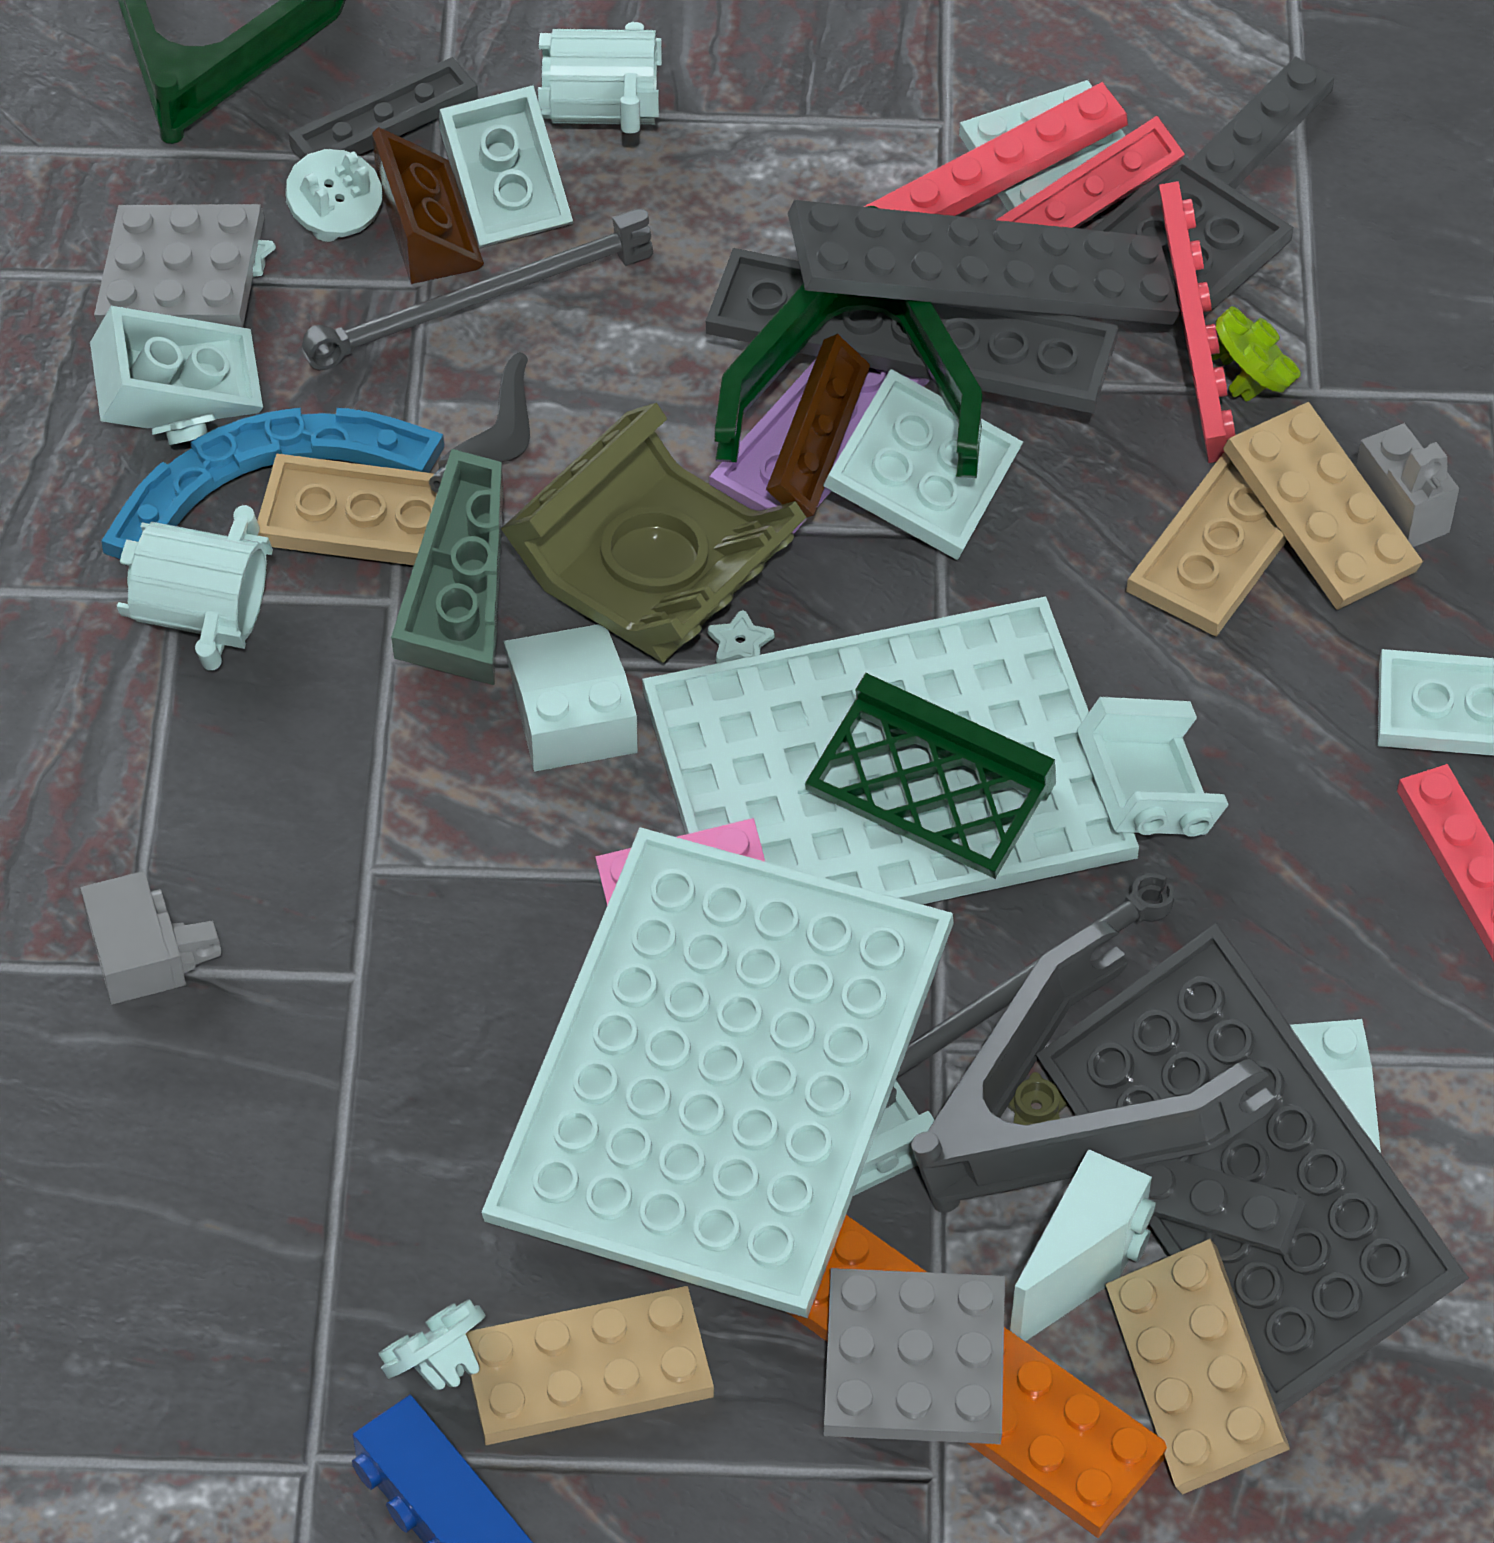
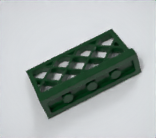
M865 672L855 689L856 699L807 778L805 782L806 790L996 879L1042 799L1047 800L1056 785L1055 759ZM861 718L880 726L885 740L856 748L852 733ZM891 732H893V733H895V734H897V735H899V736L892 737ZM847 743L849 750L841 752ZM916 743L928 748L932 762L903 770L896 749ZM889 751L896 772L866 780L860 759ZM938 754H941L946 758L939 759ZM853 762L860 782L838 788L825 782L824 779L832 767ZM964 765L976 771L979 784L950 792L944 774L945 770ZM937 773L943 794L914 802L907 781ZM985 775L993 778V780L987 781ZM896 784L901 785L907 805L885 810L874 804L871 795L872 791ZM1012 787L1027 794L1020 808L998 814L991 793ZM864 794L865 800L857 796ZM984 795L991 816L961 824L954 803ZM948 806L954 827L938 832H932L922 827L918 816L919 813ZM911 816L913 822H910L904 818ZM1011 823L1005 833L1002 825ZM995 828L1000 843L991 859L970 850L966 836ZM958 838L960 844H957L951 840Z

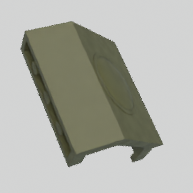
M656 402L627 411L509 520L501 530L545 592L664 663L680 646L695 637L701 631V626L715 612L724 608L733 599L732 595L747 581L757 576L763 570V565L776 552L792 542L794 539L792 531L807 517L796 501L764 510L750 509L682 468L673 459L655 432L667 420V417Z

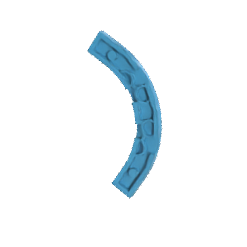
M292 408L237 420L191 441L192 448L175 458L168 465L162 462L155 467L137 486L101 541L103 553L121 559L126 539L139 542L143 532L141 529L142 522L148 524L150 522L177 526L199 501L221 485L242 474L273 465L276 453L316 459L343 460L364 465L430 473L444 449V435L396 418L349 408H337L336 414H301V408Z

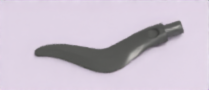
M519 352L513 355L504 368L499 389L496 423L491 428L462 442L453 449L500 462L515 459L526 450L530 440V428L524 392V371L528 362L525 354ZM451 450L438 461L439 470L429 480L430 488L435 493L438 492Z

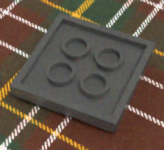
M1184 156L1181 161L1144 184L1091 230L1159 237L1179 304L1159 184L1179 181L1182 200L1192 199L1196 228L1188 229L1190 241L1199 240L1202 251L1204 269L1196 271L1197 282L1208 283L1213 310L1292 240L1294 227Z

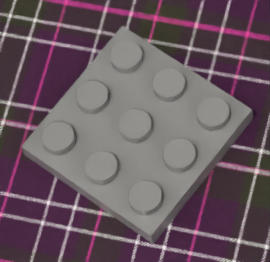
M261 204L118 205L94 314L98 327L109 308L117 306L243 328L253 279L255 255L264 222Z
M831 1268L824 1436L1001 1444L1005 1276Z

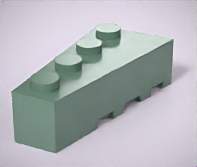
M451 449L391 635L394 659L495 685L503 507L502 462Z

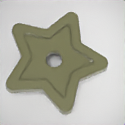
M1033 1072L1029 1079L1023 1081L1018 1086L1013 1099L1007 1107L1015 1113L1013 1123L1031 1125L1060 1119L1059 1112L1069 1103L1052 1082L1043 1079L1038 1072ZM1039 1103L1042 1107L1040 1109H1033L1031 1105Z

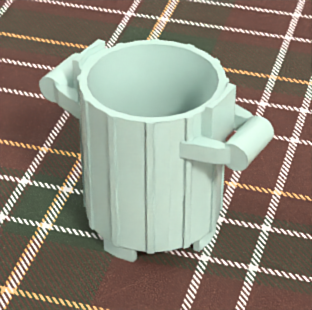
M631 22L625 26V30L553 29L552 33H540L539 49H542L543 59L542 87H538V103L540 109H542L543 119H552V123L621 124V130L625 133L638 132L640 124L655 125V118L659 117V90H656L657 65H662L661 38H656V30H644L642 23Z
M242 505L235 509L233 516L235 520L228 536L157 522H150V524L142 522L141 529L143 532L139 542L126 539L120 559V564L128 565L129 569L127 577L128 604L118 602L117 609L119 614L137 622L201 634L200 640L195 645V650L202 666L207 670H215L220 667L222 663L221 654L225 645L245 649V640L252 633L260 612L265 589L266 554L272 555L273 549L268 537L257 536L260 527L253 509L247 505Z

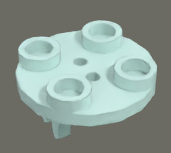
M323 149L307 154L293 166L286 181V203L293 217L302 226L312 231L317 239L331 242L338 237L359 233L375 220L381 210L382 184L375 169L362 157L357 156L354 151L350 153L345 150ZM326 184H330L332 187L329 188V187H326L325 185H326ZM336 199H342L343 202H338Z
M470 1299L458 1306L454 1303L425 1322L431 1331L425 1335L423 1332H419L410 1338L406 1335L383 1349L379 1353L380 1358L384 1362V1365L381 1367L382 1371L390 1379L414 1367L434 1390L443 1389L445 1383L449 1387L458 1386L460 1384L459 1377L464 1374V1370L468 1374H476L479 1371L478 1362L465 1333L481 1322L486 1316L479 1305L474 1306Z

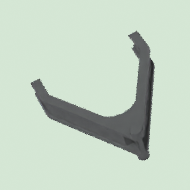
M1099 921L1045 953L1038 960L929 1130L916 1135L911 1142V1147L934 1208L938 1212H950L958 1207L962 1199L1073 1178L1088 1149L1128 1167L1204 1153L1215 1149L1263 1118L1273 1108L1275 1096L1266 1088L1245 1102L1240 1103L1241 1097L1246 1090L1269 1077V1075L1254 1060L1248 1059L1232 1066L1191 1094L1031 1125L1009 1123L1000 1119L1013 1099L1016 1089L1025 1080L1037 1061L1038 1057L1036 1054L1045 1048L1069 1008L1116 978L1126 968L1128 961L1125 959V954L1117 946L1103 954L1100 958L1090 961L1093 951L1100 944L1119 934L1108 922Z

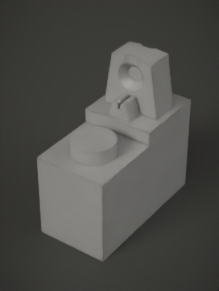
M1405 423L1362 439L1356 468L1412 547L1450 533L1459 487L1447 472V455L1439 444L1435 442L1423 448Z
M145 871L80 887L87 920L111 1005L186 986L184 973L195 969L196 964L221 956L220 941L214 922L207 921L184 925V923L171 924L161 889L150 891Z

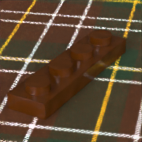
M838 333L824 339L766 487V490L781 504L796 501L807 518L815 514L824 490L823 485L832 469L870 368V364Z

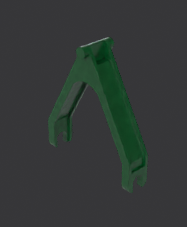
M117 0L154 111L161 140L168 144L181 141L184 137L183 129L336 20L341 14L346 0H279L223 41L205 46H184L165 39L156 32L145 0Z
M803 283L722 376L715 424V442H718L716 461L737 463L744 414L825 322L846 311L869 310L883 313L900 323L959 424L956 477L977 478L982 432V389L931 302L807 291Z

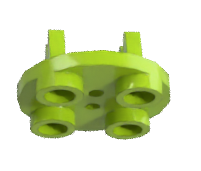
M1231 306L1216 320L1220 353L1211 355L1212 360L1220 358L1224 365H1228L1235 360L1242 370L1228 387L1233 397L1241 394L1244 401H1250L1266 388L1282 393L1301 376L1297 365L1284 355L1276 345L1280 340L1279 334L1263 318H1259L1254 323L1239 309Z

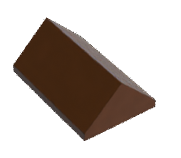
M378 127L372 133L376 173L382 184V198L410 283L415 284L479 270L484 265L449 160Z

